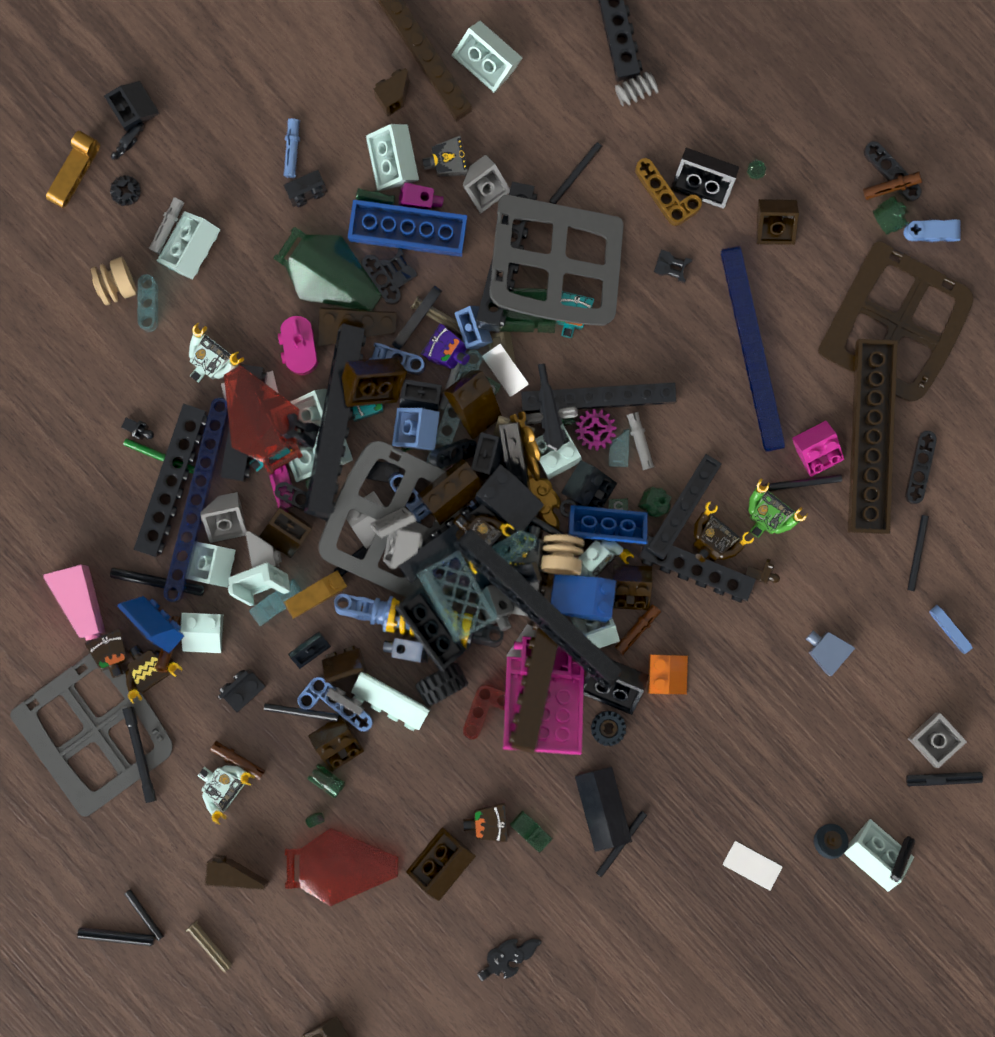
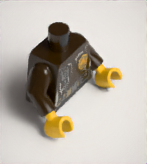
M711 501L706 503V511L701 513L694 524V538L696 539L694 546L699 550L695 556L700 562H705L707 558L711 561H716L718 558L720 560L733 558L745 548L744 545L746 543L750 544L754 541V538L751 541L745 540V536L749 532L744 533L743 539L739 541L741 537L713 514L709 516L718 509L717 505L711 511L708 509Z
M459 514L453 521L460 528L455 534L458 539L467 529H471L490 546L493 545L502 533L507 537H511L506 534L507 528L515 530L513 526L505 525L503 521L492 515H471L469 519H466L462 514ZM458 551L460 557L471 566L472 572L477 574L474 565Z

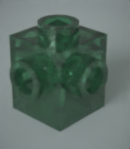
M652 486L644 490L638 507L647 511L649 516L659 517L669 511L672 497L665 490Z

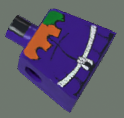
M441 323L421 353L428 361L450 369H454L458 362L466 365L470 359V356L465 353L467 350L465 344Z

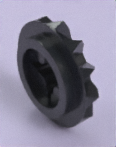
M123 175L116 177L115 181L111 183L110 194L117 204L129 206L139 199L141 188L137 180L132 176ZM126 185H128V190L131 193H125L124 195H122V191L119 189V187L125 188Z

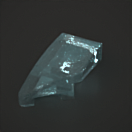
M625 429L609 446V466L628 467L629 429Z

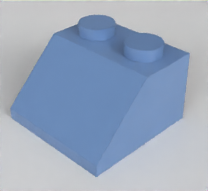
M397 408L392 446L434 450L439 412L423 408Z

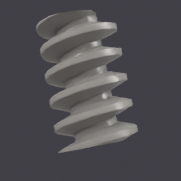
M647 72L643 73V78L637 75L636 81L631 78L629 79V84L624 81L622 82V87L619 84L615 86L616 94L623 107V102H626L629 106L631 105L630 99L638 102L637 96L645 99V92L651 96L652 89L658 93L654 77L651 73L649 75Z

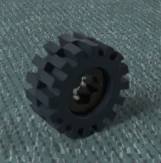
M603 711L593 719L591 733L598 743L604 746H613L623 740L626 734V724L624 719L616 712ZM606 723H611L614 726L612 728L613 732L610 734H606L603 731Z

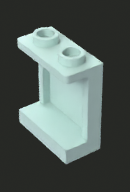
M269 563L228 578V591L230 595L249 606L254 605L253 596L270 588H274L283 594L290 592L288 574Z

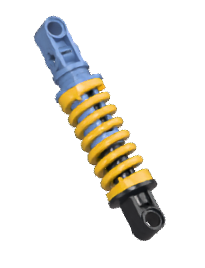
M339 594L334 600L335 611L339 615L370 621L372 625L380 624L382 625L383 632L394 633L399 628L400 634L405 635L409 630L410 636L415 637L412 630L395 607L400 601L393 596H390L388 601L384 602L380 598L371 600L365 597ZM341 601H346L348 603V606L346 608H340L338 606V603ZM443 608L440 612L457 638L461 639L460 642L466 650L470 649L472 643L490 647L501 645L504 636L503 631H500L498 626L477 622V614L462 613L460 620H457L458 613L455 610L451 612L450 618H447V609ZM496 633L500 638L492 640L489 635Z

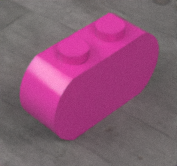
M290 317L283 322L280 327L281 333L278 334L279 344L283 345L284 352H281L282 363L286 364L289 370L297 375H307L313 372L318 365L313 327L304 317ZM297 320L299 332L303 335L306 346L300 341L297 343L298 348L295 347L292 341V337L295 335L292 321Z

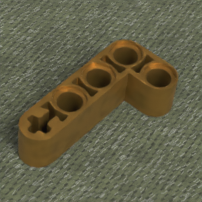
M80 130L74 134L71 140L73 149L46 195L47 200L61 208H65L100 148V144L96 139Z
M647 158L638 161L635 169L637 177L671 225H681L699 212L702 201L697 195H690L679 202L652 161ZM641 167H648L647 172L645 170L641 171ZM656 180L660 183V187L652 188L650 182ZM667 196L671 202L664 204L661 201V197ZM694 201L697 204V208L690 209L687 203ZM679 212L682 218L675 220L672 217V213Z

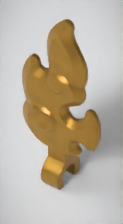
M523 411L518 413L519 420L517 415L514 414L510 416V421L520 423L522 441L525 446L526 464L534 475L535 480L539 481L540 472L537 461H540V451L535 441L533 430L529 426H525L526 414Z
M527 468L531 492L544 504L538 512L540 519L559 530L560 522L557 515L553 512L554 507L560 509L561 505L557 493L552 489V484L548 479L539 478V481H536L529 468Z

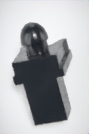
M126 417L121 428L131 432L132 436L137 439L143 440L144 437L152 439L154 437V432L148 430L149 426L140 420L137 423Z

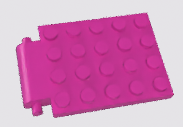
M522 636L521 642L514 641V649L521 650L520 657H507L503 749L516 750L511 749V742L508 741L511 730L514 731L515 723L512 722L515 711L518 712L519 705L516 703L518 694L523 691V686L520 684L522 675L527 672V667H524L526 656H530L531 649L528 648L531 637ZM560 646L556 651L535 752L581 755L584 669L577 662L572 661V657Z

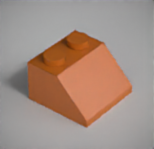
M649 654L648 693L687 694L688 656Z

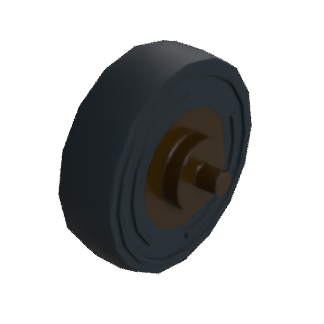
M825 824L814 835L815 849L824 858H839L848 848V836L844 829L836 824Z

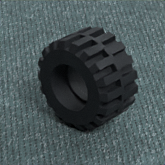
M452 663L442 672L439 670L417 682L415 687L425 705L432 706L465 688L468 685V681L459 664Z

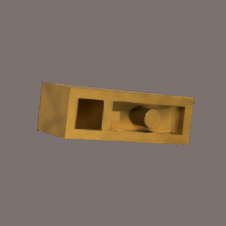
M337 570L283 603L294 619L337 595L347 586Z

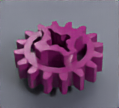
M593 409L592 414L588 411L585 412L586 417L580 415L579 418L582 422H576V426L579 429L575 430V433L580 434L577 437V441L583 440L582 447L587 444L588 450H591L593 446L598 451L599 446H602L603 449L606 448V442L611 445L610 437L615 438L616 436L612 431L617 428L611 425L614 423V419H608L609 413L604 416L603 410L596 413V410ZM591 418V424L583 427L584 423ZM599 418L604 420L607 425L601 424ZM594 425H597L598 429H603L597 435L590 430L593 429ZM608 433L607 437L600 442V436ZM584 435H589L593 442L587 440Z

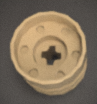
M123 257L111 260V270L109 271L104 264H100L101 274L96 266L91 268L93 285L98 296L106 306L111 304L110 296L114 302H118L117 292H120L125 299L137 295L132 275Z
M563 534L544 536V543L549 545L543 546V550L551 553V555L542 556L541 571L559 575H580L582 560L574 558V556L583 554V550L580 547L584 546V540Z

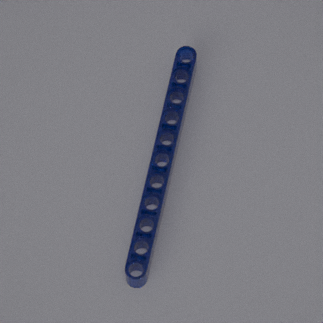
M740 246L721 249V259L765 452L784 449V437Z
M223 398L214 399L210 406L164 588L165 599L172 603L182 600L202 523L200 512L206 507L230 411L229 404ZM219 403L225 404V409L222 412L215 410L216 405ZM213 422H220L221 426L218 430H211ZM209 440L216 441V446L213 449L206 448V443ZM204 459H211L209 467H202L201 463ZM200 477H205L207 480L204 486L197 485V480ZM197 495L201 496V503L199 505H194L192 503L193 497ZM191 514L197 515V521L193 524H189L187 521L188 516ZM185 533L192 534V540L188 543L183 541ZM182 551H186L188 554L185 561H179L178 555ZM177 570L183 572V577L180 580H175L173 577L174 572ZM171 589L178 590V596L175 599L169 598V591Z

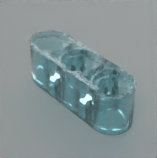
M145 274L138 279L137 321L144 331L152 332L158 325V284L151 275ZM152 280V286L145 289L143 286L144 282ZM152 299V305L145 308L143 306L144 301ZM146 318H151L152 324L148 327H144V320Z
M518 531L492 548L504 560L510 563L532 550L536 546L537 540L532 533Z
M295 579L289 581L290 592L283 594L276 590L249 610L259 626L264 625L285 610L284 601L303 591Z

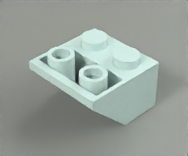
M563 424L561 429L564 430L566 438L558 451L547 447L543 435L535 439L540 451V461L538 462L548 480L579 464L580 460H582Z

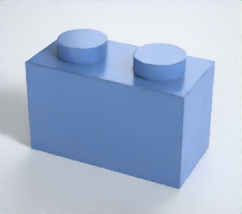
M468 306L454 313L466 349H479L493 342L489 330L476 328V318L480 306Z

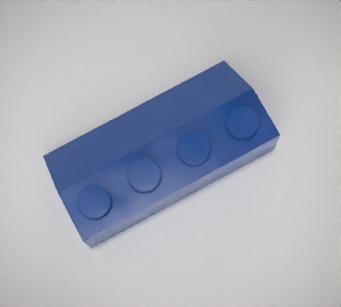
M571 505L568 535L578 538L647 544L648 513Z

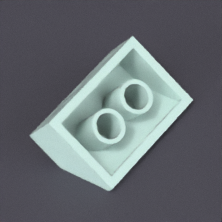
M481 21L467 30L452 54L455 59L493 92L505 82L522 60L518 53Z
M390 124L366 136L377 191L402 187L404 183L411 184L419 180L407 124Z
M184 211L157 261L179 274L193 279L198 273L203 260L207 257L213 242L217 239L220 229L207 220Z
M871 819L866 822L850 841L844 853L887 891H890L903 880L914 859V856L911 854L902 879L898 883L891 880L890 875L901 845Z

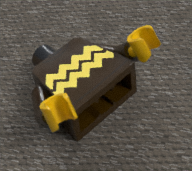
M138 645L134 646L128 651L134 661L127 665L128 669L126 671L128 698L132 704H134L133 699L137 696L142 700L140 693L143 694L171 674L176 677L174 674L175 670L180 669L182 671V667L171 657L167 672H158L155 669V665L160 651L148 650L143 653Z

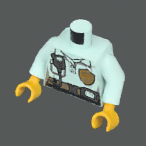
M197 323L192 329L193 336L189 349L190 362L196 368L190 377L199 383L205 374L211 379H220L231 375L238 364L244 361V357L238 360L236 356L239 352L231 355L205 334L202 336L206 332L207 327L204 326L201 331L198 328L199 323Z
M596 540L578 558L582 560L581 574L576 576L597 577L617 555L625 564H629L626 560L628 556L632 558L634 556L628 549H623L615 541L603 540L601 542Z
M230 765L218 767L214 773L206 767L200 771L198 777L206 782L201 789L203 791L202 797L215 823L220 825L219 818H227L222 812L226 811L245 784L251 785L248 779L249 777L255 778V775L247 773L238 766Z

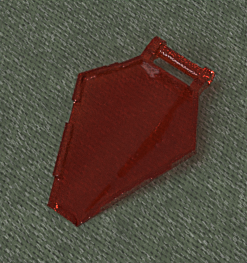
M241 365L224 374L232 448L261 461L269 475H272L276 469L295 458L303 457L297 445V439H286L281 436L289 428L287 415L294 413L298 415L297 420H299L300 409ZM292 447V452L270 464L268 459Z
M329 828L302 848L285 849V855H287V882H285V888H301L328 906H333L398 877L397 856L332 828ZM295 855H300V881H295Z

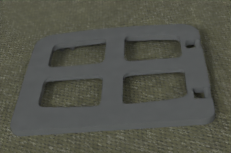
M503 195L499 199L492 277L490 281V297L497 306L508 310L551 320L597 326L609 324L615 318L623 237L622 219L617 216ZM502 215L508 216L507 225L502 224ZM513 220H529L552 224L551 252L549 254H542L512 248ZM568 227L605 238L604 265L573 260L566 256ZM509 263L542 268L548 271L546 301L523 297L507 290ZM497 271L503 272L502 282L496 281ZM569 273L602 280L600 308H581L563 305L561 303L564 274Z
M372 441L367 444L349 473L336 499L334 513H331L318 544L321 557L335 566L404 597H408L419 588L424 590L434 567L412 583L405 576L398 577L378 568L377 564L386 547L388 535L380 538L375 534L363 559L356 558L337 549L336 544L348 512L351 509L379 520L406 506L419 478L422 477L433 482L446 471L385 442ZM391 451L401 455L398 461L389 458ZM378 459H384L405 470L391 503L386 507L363 498L358 494L369 471ZM463 507L450 518H456L462 511ZM434 520L430 528L415 521L406 526L413 527L420 532L424 541L430 537L429 534L433 530L443 528L445 522L439 525Z
M90 654L23 701L10 713L12 721L75 809L84 817L94 813L140 779L137 762L130 764L109 735V730L124 719L122 709L134 706L135 713L154 743V749L145 755L149 772L164 762L173 750L171 738L142 693H140L142 700L137 696L133 699L134 704L128 698L126 673L123 669V675L117 678H112L109 669L102 672L124 696V701L102 717L94 715L75 688V684L94 669H99ZM85 663L88 669L79 675L76 669ZM59 695L64 697L83 724V730L61 747H57L38 717V711ZM37 699L40 704L31 710L28 704ZM92 742L100 747L118 773L114 779L97 791H92L68 763L70 757Z

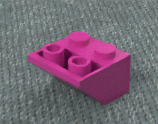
M827 421L792 438L796 451L810 477L844 460L837 434Z

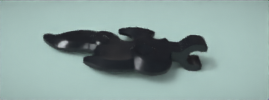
M509 939L503 942L498 948L488 952L487 962L489 966L479 971L477 975L481 981L493 973L499 976L503 972L505 979L514 976L518 972L519 967H510L509 962L513 961L520 964L524 960L531 958L537 946L541 945L542 942L538 939H530L519 947L516 946L517 939Z

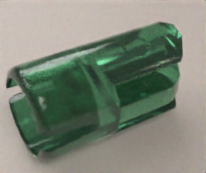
M317 764L316 768L318 770L313 769L311 772L313 776L309 775L307 779L333 798H336L345 786V782L320 764Z

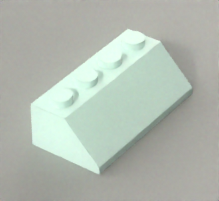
M361 672L351 693L355 694L354 698L362 703L364 701L371 703L370 707L378 712H381V710L387 712V717L396 722L400 719L405 722L404 726L412 731L415 728L417 730L420 729L430 711V708L365 672Z

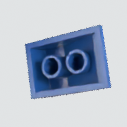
M555 574L551 604L565 616L606 623L612 618L616 581L599 577Z

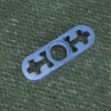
M938 605L929 611L934 620L963 654H966L973 648Z

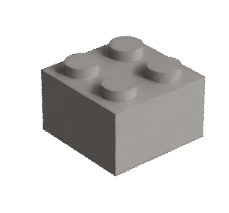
M937 712L908 737V740L936 768L942 766L966 743V740L943 715Z

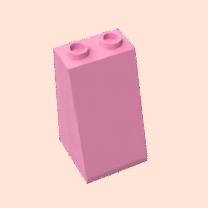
M79 565L43 575L79 638H86V641L100 637V634L106 633L89 566Z

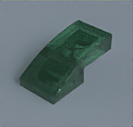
M523 810L509 824L539 853L553 839Z

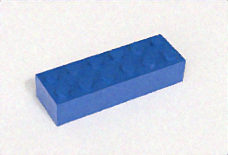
M353 200L348 240L349 242L462 257L468 218L467 215Z

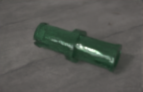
M357 189L356 200L389 205L395 204V195L379 193L378 190Z

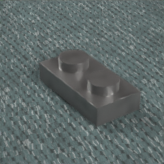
M338 687L335 690L333 688L329 689L326 694L328 697L357 715H361L364 710L361 706L363 704L361 701L354 697L352 699L345 696L346 692Z

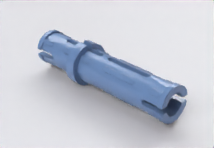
M288 119L287 135L285 136L286 153L283 176L288 178L296 177L298 142H300V137H298L300 120Z

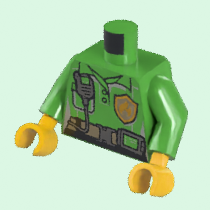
M763 479L758 481L757 488H755L749 498L748 511L751 514L750 519L756 523L750 530L751 534L757 538L765 530L770 534H780L791 530L800 521L806 519L808 513L805 516L799 514L803 509L802 507L795 513L794 510L767 491L770 485L769 482L767 486H762L761 482Z

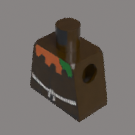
M120 629L85 642L87 650L101 672L109 669L112 678L123 675L120 664L127 660Z
M505 803L474 810L475 819H463L464 831L476 830V839L507 842Z

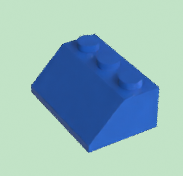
M142 596L119 603L117 606L148 640L168 653L184 637V634L180 631L181 626L174 620L170 621L169 618L171 616L165 610H160V604L153 598L148 600Z

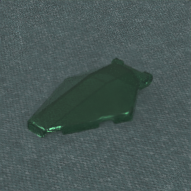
M293 227L291 235L273 259L286 267L299 299L356 310L373 311L382 295L341 235H310ZM298 237L302 240L291 254L289 260H285V256Z

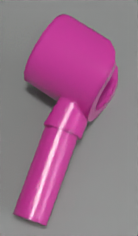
M297 320L292 321L295 332L292 341L295 347L298 348L297 343L300 341L306 346L305 339L299 332Z

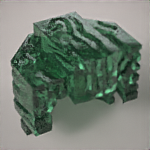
M895 196L881 203L876 210H873L875 219L886 235L897 232L909 224L905 217L909 211H907L908 209L904 206L903 202L899 203Z

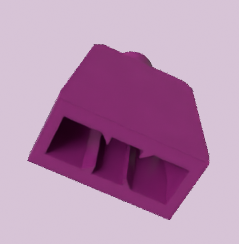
M404 183L400 189L398 206L430 210L431 207L442 208L443 197L433 195V188Z

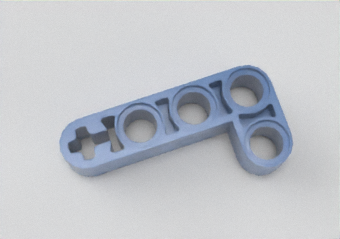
M324 677L314 678L298 697V705L302 709H310L320 699L323 700L360 731H367L373 725V718L365 710H363L359 717L361 719L367 718L369 725L368 727L366 725L361 727V721L358 718L355 721L352 720L357 715L356 713L347 715L344 712L345 706L338 702L332 703L326 694L330 688L335 690L336 687L330 682L325 683ZM317 680H321L324 683L322 691H318L314 687ZM309 695L312 698L310 706L303 704V696Z

